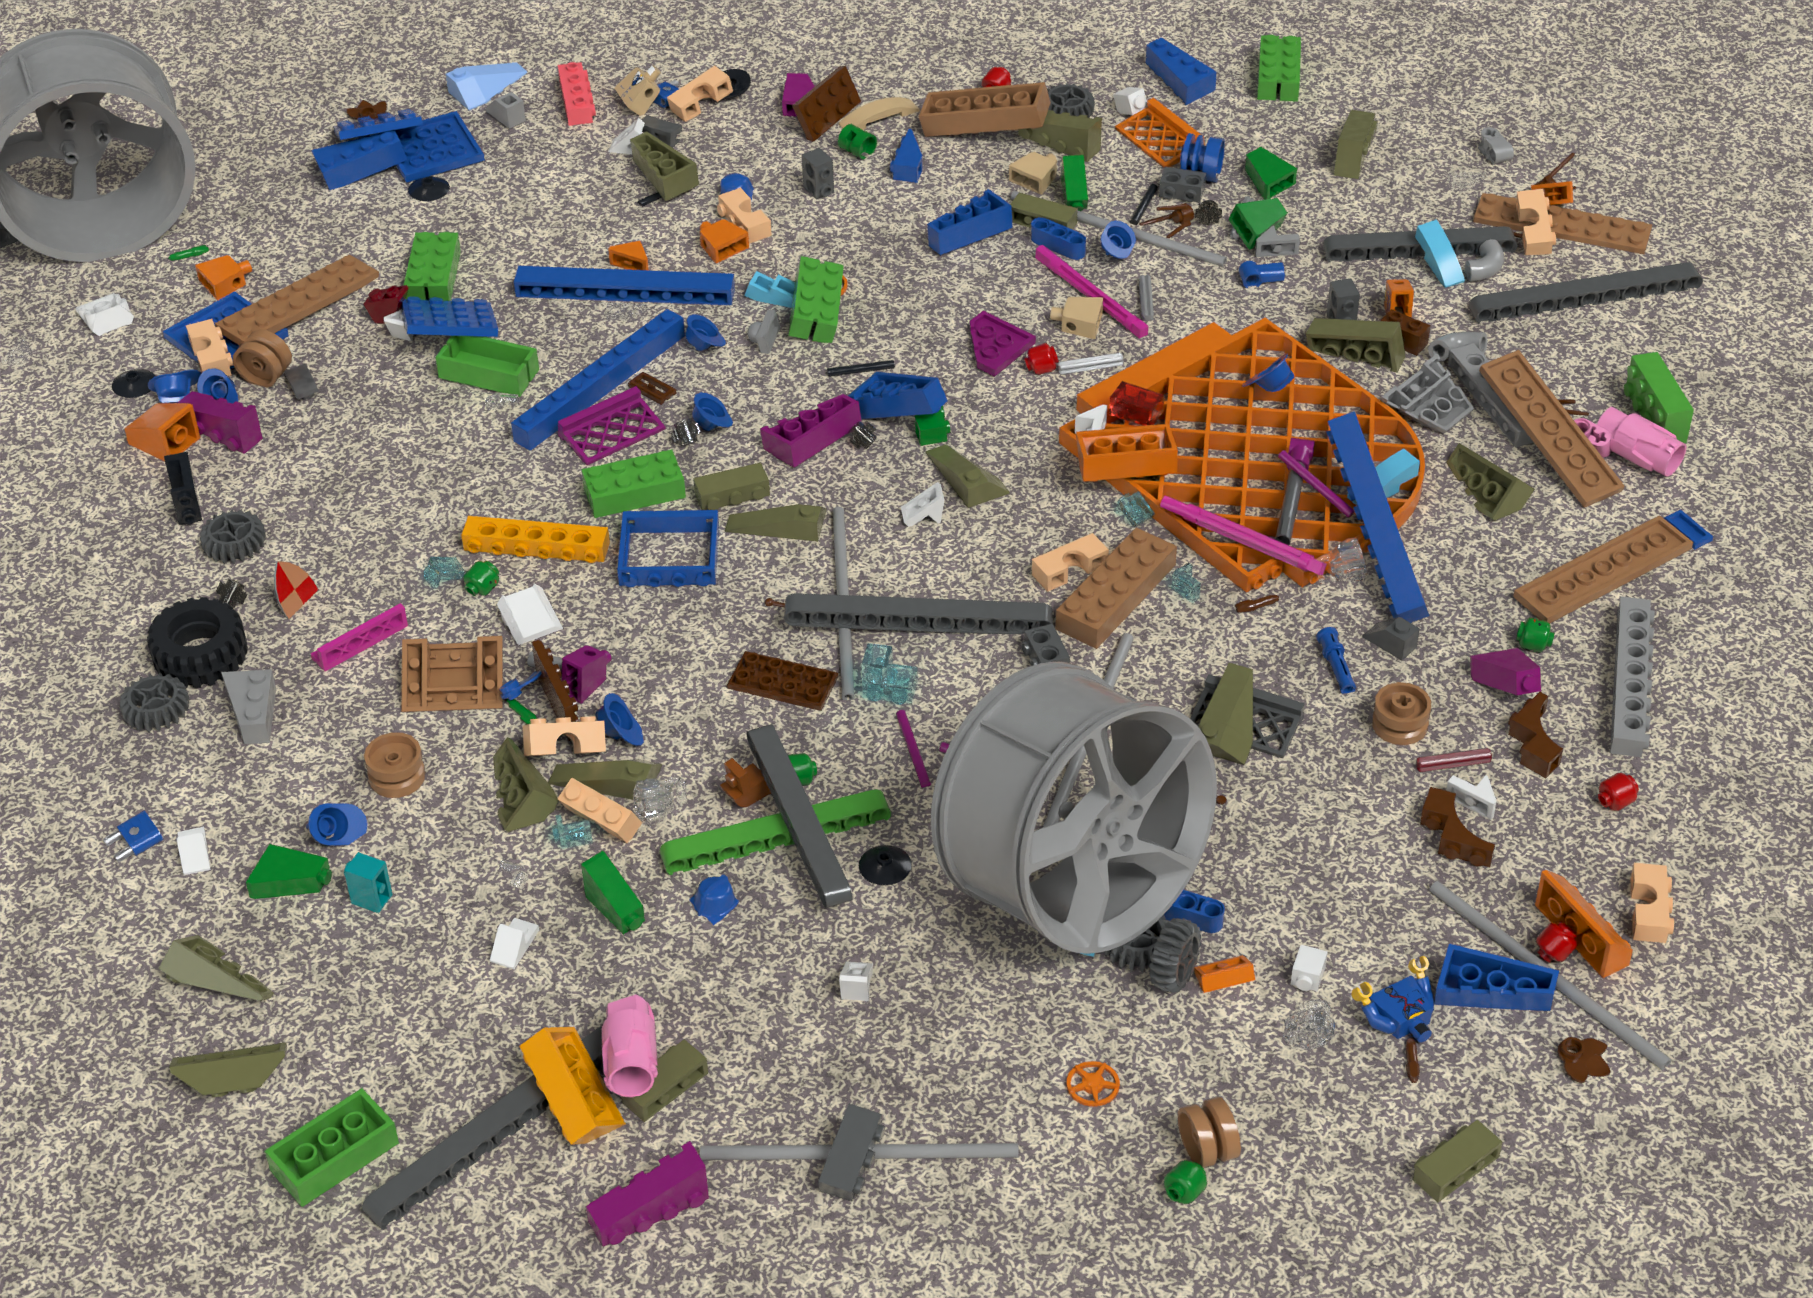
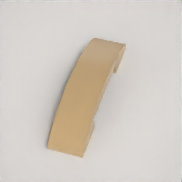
M884 98L857 108L839 122V125L843 129L846 125L853 124L864 130L867 123L898 113L904 117L919 112L920 109L907 98Z

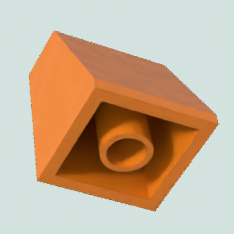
M156 403L124 428L129 445L164 462V456L182 453L200 439L194 408L190 403Z

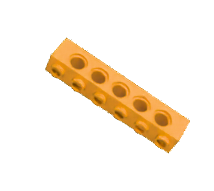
M468 516L461 534L464 551L471 553L511 554L518 557L535 556L542 559L559 558L565 561L583 560L589 563L604 562L610 544L608 527Z

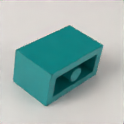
M358 852L346 864L344 875L351 904L379 914L393 895L386 862Z

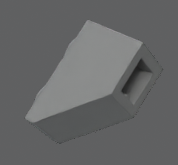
M512 92L495 99L485 108L487 113L509 129L526 121L524 102Z

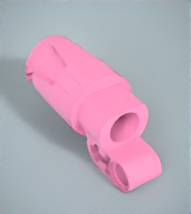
M1610 407L1602 414L1597 425L1584 418L1574 420L1603 458L1608 457L1611 452H1614L1652 472V470H1655L1666 477H1669L1677 470L1686 453V444L1677 440L1676 435L1636 413L1627 415Z
M635 994L608 1003L606 1008L607 1019L604 1021L601 1029L605 1085L611 1092L613 1091L624 1097H636L648 1092L653 1086L654 1078L658 1075L654 1015L649 1003Z

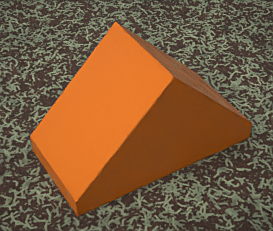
M1572 181L1531 185V190L1543 189L1544 196L1549 198V205L1551 206L1573 203Z
M641 241L610 246L608 248L611 265L627 270H649L648 258Z

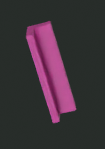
M401 603L317 648L316 651L311 653V658L326 672L406 628L408 623L405 607Z

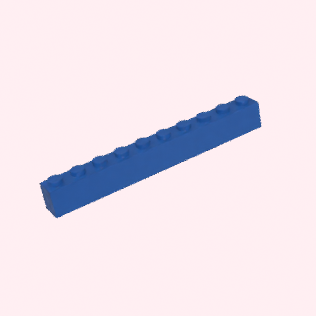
M518 266L514 287L516 297L732 305L735 293L734 274Z
M666 309L511 422L514 442L529 451L534 449L558 431V421L592 406L684 338V317Z
M1353 411L1329 420L1328 424L1331 430L1326 432L1331 445L1336 443L1337 449L1333 450L1337 463H1343L1344 468L1340 469L1344 482H1350L1351 486L1347 488L1351 501L1356 500L1357 506L1353 507L1358 521L1361 519L1364 521L1365 525L1360 527L1365 540L1370 538L1371 545L1367 547L1371 558H1377L1379 564L1374 566L1379 579L1384 578L1386 584L1381 585L1386 599L1390 597L1393 604L1389 605L1393 618L1401 617L1410 623L1429 616L1427 607L1356 413Z

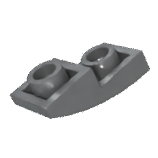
M306 363L284 371L297 399H309L314 396V393L319 392Z

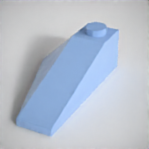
M517 62L456 68L446 73L448 92L464 107L471 110L489 102L493 96L500 94L505 87L516 82L527 71Z

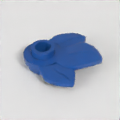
M535 671L526 680L520 682L516 678L508 681L499 688L502 693L500 695L501 698H508L509 701L515 699L522 693L520 689L537 681L542 672Z

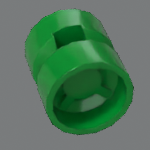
M848 124L839 134L838 145L840 148L864 160L867 157L861 154L863 152L869 155L873 154L877 146V138L853 124Z

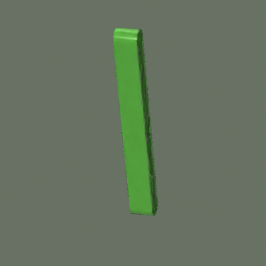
M877 789L812 805L825 834L851 830V827L859 825L863 827L875 824V821L883 819L887 821L891 817V810L881 790ZM778 813L670 840L660 847L659 852L666 872L669 875H673L674 872L678 871L686 872L698 869V866L713 865L724 862L725 859L749 856V853L759 851L761 853L775 849L776 846L792 845L794 841L781 814Z

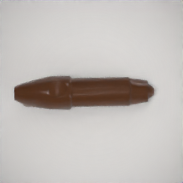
M1268 595L1256 600L1248 599L1237 603L1235 608L1238 613L1251 612L1278 602L1279 596Z
M1410 1037L1406 1040L1405 1046L1406 1071L1411 1083H1417L1420 1074L1417 1045L1415 1039Z

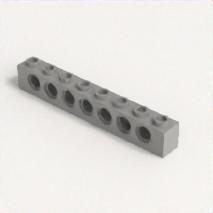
M1620 597L1617 611L1611 754L1642 757L1643 749L1648 750L1650 734H1645V732L1649 731L1651 716H1646V713H1649L1651 708V698H1648L1647 695H1650L1652 680H1648V677H1651L1653 662H1648V659L1651 660L1653 655V645H1650L1649 642L1653 641L1654 628L1650 627V625H1653L1655 611L1650 610L1651 600Z

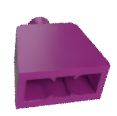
M585 645L562 658V681L566 680L570 690L569 697H574L576 702L582 704L606 680L607 664L612 660L607 650L600 651ZM575 687L578 691V694L571 690Z

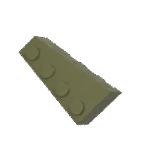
M1048 110L1042 127L1018 129V135L1024 139L1035 141L1041 146L1055 149L1059 153H1065L1070 156L1084 155V161L1088 162L1101 150L1102 118L1095 117L1092 119L1088 118L1087 115L1070 116V113L1066 112L1056 114L1054 111Z
M1358 110L1350 111L1338 140L1334 176L1359 179L1365 156L1368 154V149L1377 131L1378 121L1375 120V113Z
M647 131L630 139L633 161L665 201L699 185L697 164Z
M1314 318L1306 332L1308 348L1311 351L1334 357L1342 355L1349 361L1358 362L1361 360L1371 363L1373 367L1380 368V366L1391 368L1390 371L1398 373L1406 357L1400 322Z

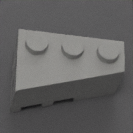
M272 669L221 672L244 744L270 743L276 696V685Z

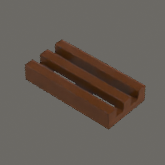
M645 372L640 373L628 382L629 388L637 386L642 395L660 405L665 400H669L670 396L677 394L675 388ZM656 387H658V388H660V389H662V390H664V391H666V392L663 393V392L657 390Z

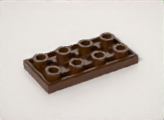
M540 639L531 642L536 672H542L538 680L557 718L571 717V722H579L575 714L578 711L577 702L574 697H569L570 690L566 680L561 681V671L558 664L553 665L552 663L554 660L550 648H545Z
M745 651L727 684V689L822 711L839 675L837 672Z

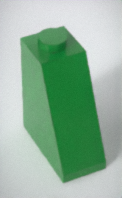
M1259 147L1246 154L1245 171L1264 200L1270 199L1296 184L1297 168L1263 147Z
M1084 155L1063 156L1060 179L1065 205L1078 208V211H1083V209H1087L1088 205Z
M1278 198L1236 204L1228 220L1247 248L1251 250L1256 247V239L1271 226H1274L1275 230L1281 227L1288 212Z
M269 844L247 879L246 886L249 897L252 899L320 893L323 886L330 883L332 870H330L328 858Z
M601 851L581 863L585 897L622 934L640 928L645 921L643 905L607 854Z

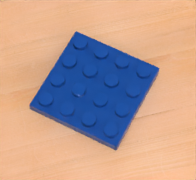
M410 109L399 110L397 115H391L390 112L378 114L376 119L365 116L357 118L358 122L354 123L349 120L337 122L338 126H333L335 135L340 140L423 125L419 114Z
M457 111L422 120L423 125L395 130L407 157L406 161L397 164L396 167L406 183L485 161L484 153Z
M234 291L164 330V338L198 363L197 355H194L189 341L186 325L212 319L215 325L216 322L252 303ZM287 328L274 333L282 340L289 336ZM222 335L227 345V353L230 352L233 361V355L240 345Z
M408 297L402 301L401 308L407 334L498 337L497 322L491 303L487 302V300L475 299L474 302H469L461 298L443 301L442 298L437 297L430 298L429 300H420L419 297Z

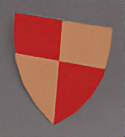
M276 561L274 595L277 597L285 617L290 619L319 589L308 573L299 566L290 562Z

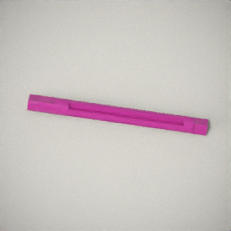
M1040 245L1036 248L1035 258L1051 271L1062 277L1086 297H1102L1103 310L1139 339L1148 335L1149 326L1127 311L1047 247Z
M1164 496L1161 501L1160 507L1183 516L1185 520L1306 572L1311 571L1318 575H1323L1327 564L1314 559L1313 555L1191 503L1186 504L1169 496Z

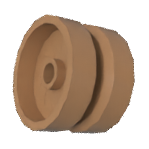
M267 330L253 331L233 355V364L239 375L248 383L266 388L273 386L292 363L291 351L284 340Z
M1396 682L1381 688L1375 696L1372 727L1376 735L1384 741L1395 745L1414 744L1423 739L1428 731L1431 713V699L1422 688L1411 683Z
M387 733L372 740L366 747L364 760L372 790L378 795L387 798H400L412 794L423 784L426 772L422 761V751L419 742L414 737L405 733Z
M1217 1096L1204 1100L1201 1107L1197 1104H1191L1178 1110V1126L1181 1139L1192 1162L1200 1164L1203 1168L1214 1166L1217 1158L1222 1162H1227L1240 1156L1241 1143L1237 1124L1228 1104L1222 1097Z

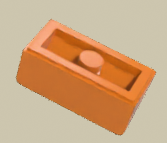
M1243 955L1194 967V973L1203 993L1255 980L1254 966Z

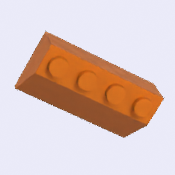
M1169 424L1076 432L1079 468L1083 482H1096L1107 479L1119 480L1130 477L1142 478L1153 475L1165 476L1177 473L1178 449Z
M1548 870L1542 871L1535 906L1551 923L1558 924L1560 921L1577 934L1575 938L1578 943L1576 950L1602 978L1629 966L1633 952L1630 944L1618 935L1612 925L1605 921L1596 911L1595 907L1588 903L1581 896L1578 889L1571 885L1563 876Z

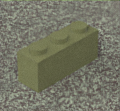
M1020 192L1010 204L1012 207V223L1031 228L1032 220L1035 218H1046L1072 230L1077 225L1078 208Z
M761 462L693 478L694 492L701 510H717L720 507L732 504L739 505L745 501L760 500L770 496L769 479Z
M685 1039L677 1045L671 1046L664 1055L657 1059L658 1075L654 1078L653 1086L648 1092L636 1097L621 1096L622 1103L643 1122H646L708 1074L707 1058Z
M1479 1120L1474 1121L1469 1126L1464 1125L1449 1141H1442L1434 1152L1428 1156L1423 1155L1416 1161L1413 1181L1439 1203L1499 1158L1503 1141Z

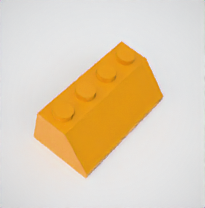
M544 1027L519 1046L524 1054L523 1059L525 1063L531 1068L536 1077L538 1088L545 1094L549 1102L550 1111L557 1117L562 1127L563 1136L571 1145L586 1144L626 1125L575 1027Z

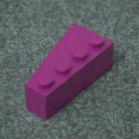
M191 391L177 402L193 405L200 435L204 434L210 437L213 442H220L226 445L231 451L245 454L263 439L256 406L254 405L245 407L241 402L237 401L232 404L228 403L224 398L215 400L211 395Z
M841 394L817 404V409L815 410L805 409L798 412V417L791 420L781 419L777 421L778 425L772 428L764 426L760 428L763 449L795 468L862 425L859 402L845 394Z
M691 1141L682 1145L683 1151L670 1158L668 1154L658 1160L660 1165L647 1174L642 1170L634 1175L628 1186L623 1188L618 1185L586 1205L588 1222L602 1247L609 1244L617 1245L626 1236L635 1232H645L651 1228L652 1224L663 1219L671 1220L680 1211L689 1207L697 1208L705 1200L709 1199L706 1166Z

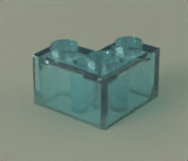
M868 643L862 661L863 698H868L871 701H892L899 705L904 703L912 704L918 684V667L893 664L892 646Z

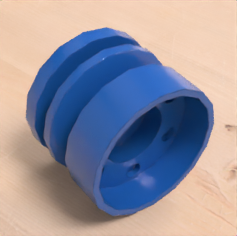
M1189 133L1181 151V169H1191V171L1198 172L1201 170L1206 173V181L1217 183L1216 173L1220 174L1222 170L1225 139L1210 137L1207 145H1204L1202 135L1197 137L1195 143V135Z

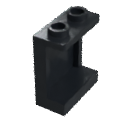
M188 452L164 456L178 524L190 525L203 521Z

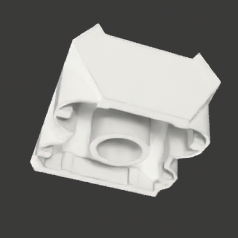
M115 293L76 307V312L92 332L98 336L127 324H132L134 318L126 299L120 298V295Z
M535 583L532 587L508 596L502 595L497 603L504 625L509 627L517 645L563 629L542 587Z

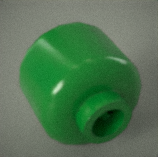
M489 561L475 562L463 576L466 591L473 596L477 594L487 596L500 581L499 571Z
M1529 617L1525 622H1520L1516 640L1519 641L1521 648L1541 653L1545 650L1546 646H1552L1555 633L1550 632L1551 625L1549 622Z
M806 753L789 754L788 757L802 786L810 785L813 776L817 775L816 762L812 761Z
M1188 1160L1180 1161L1164 1177V1187L1168 1197L1184 1205L1191 1204L1207 1188L1208 1183L1204 1168L1200 1164Z

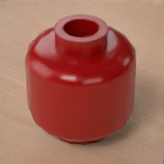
M992 67L983 77L982 86L1011 85V75L1003 67Z
M1042 343L1029 348L1027 352L1028 357L1024 358L1028 371L1033 370L1036 375L1054 371L1056 364L1059 363L1054 346L1050 347L1048 343Z
M1618 772L1599 784L1598 799L1604 807L1620 811L1637 800L1639 787L1632 776Z
M1561 921L1558 924L1554 922L1549 923L1536 938V943L1540 948L1537 953L1549 963L1552 960L1564 962L1578 945L1575 939L1577 934Z

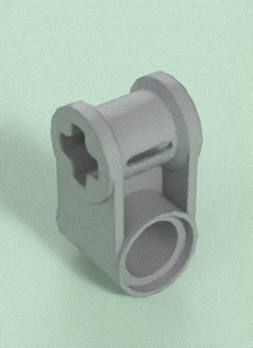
M1486 127L1481 130L1482 140L1478 145V149L1488 161L1492 162V165L1513 159L1514 150L1512 145L1497 129Z

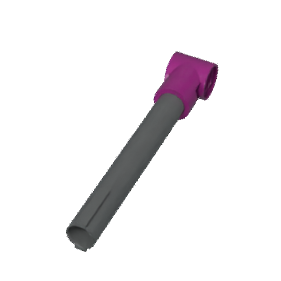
M1292 437L1290 440L1288 454L1307 470L1313 459L1315 441ZM1287 466L1289 474L1275 540L1290 545L1303 478Z

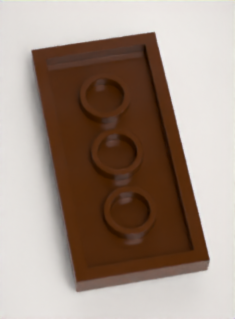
M844 65L839 66L792 106L807 140L814 142L861 102V99L848 69Z

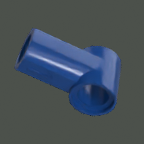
M1245 261L1238 269L1245 288L1250 286L1259 287L1265 282L1284 281L1285 279L1282 262L1257 265L1254 261Z

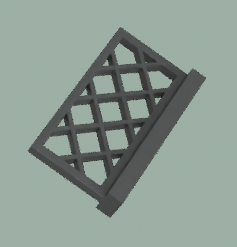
M1208 674L1205 680V688L1190 718L1194 723H1196L1197 719L1203 717L1207 709L1205 703L1207 697L1212 698L1221 680L1220 677ZM1253 688V715L1263 713L1266 714L1268 719L1256 723L1253 718V731H1256L1260 739L1253 741L1251 749L1284 758L1295 732L1304 718V703ZM1286 720L1292 722V725L1287 729L1280 730L1277 722ZM1272 724L1276 733L1264 737L1260 729ZM1279 738L1283 744L1281 750L1269 747L1267 742Z

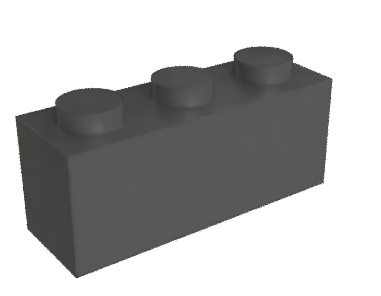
M850 1103L848 1104L818 1181L819 1192L848 1201H853L855 1194H861L865 1184V1178L862 1177L865 1168H871L875 1158V1151H872L875 1142H881L885 1132V1126L882 1125V1114Z

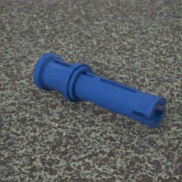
M1334 627L1321 629L1316 634V639L1323 647L1322 654L1324 658L1331 664L1341 693L1355 692L1357 687L1344 659L1345 649L1343 644L1338 641L1337 629Z

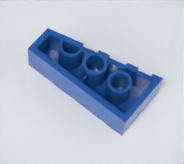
M1162 37L1146 44V64L1157 76L1164 80V83L1173 90L1177 97L1179 96L1185 105L1216 90L1217 72Z
M395 130L311 150L329 190L346 186L407 160Z
M987 189L983 192L984 195L982 197L975 196L971 198L970 204L966 206L959 205L955 208L954 213H945L928 223L929 247L939 255L1009 230L1013 228L1012 207L993 191Z
M875 372L848 395L859 402L861 419L934 414L948 401L937 377Z
M1449 943L1436 988L1434 1005L1550 1011L1559 970Z

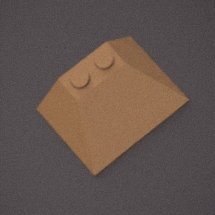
M503 636L477 637V642L448 644H430L427 638L402 639L401 712L503 708V699L500 696L502 693L499 690L503 685Z

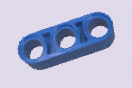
M1035 218L1032 220L1031 240L1033 243L1044 245L1049 250L1073 260L1085 257V235L1046 218Z
M1183 890L1164 915L1166 920H1171L1172 918L1186 919L1191 921V923L1197 924L1200 931L1217 933L1223 928L1225 907L1216 899Z

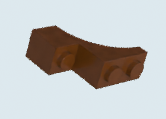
M1539 692L1533 699L1529 698L1519 712L1512 714L1508 721L1510 726L1508 735L1524 743L1519 752L1521 754L1520 764L1546 779L1560 765L1563 748L1553 742L1542 727L1540 718L1546 712L1549 696Z
M1430 787L1422 809L1420 824L1425 825L1431 830H1443L1438 854H1442L1452 860L1468 861L1477 867H1490L1496 844L1477 837L1462 824L1455 810L1456 793Z

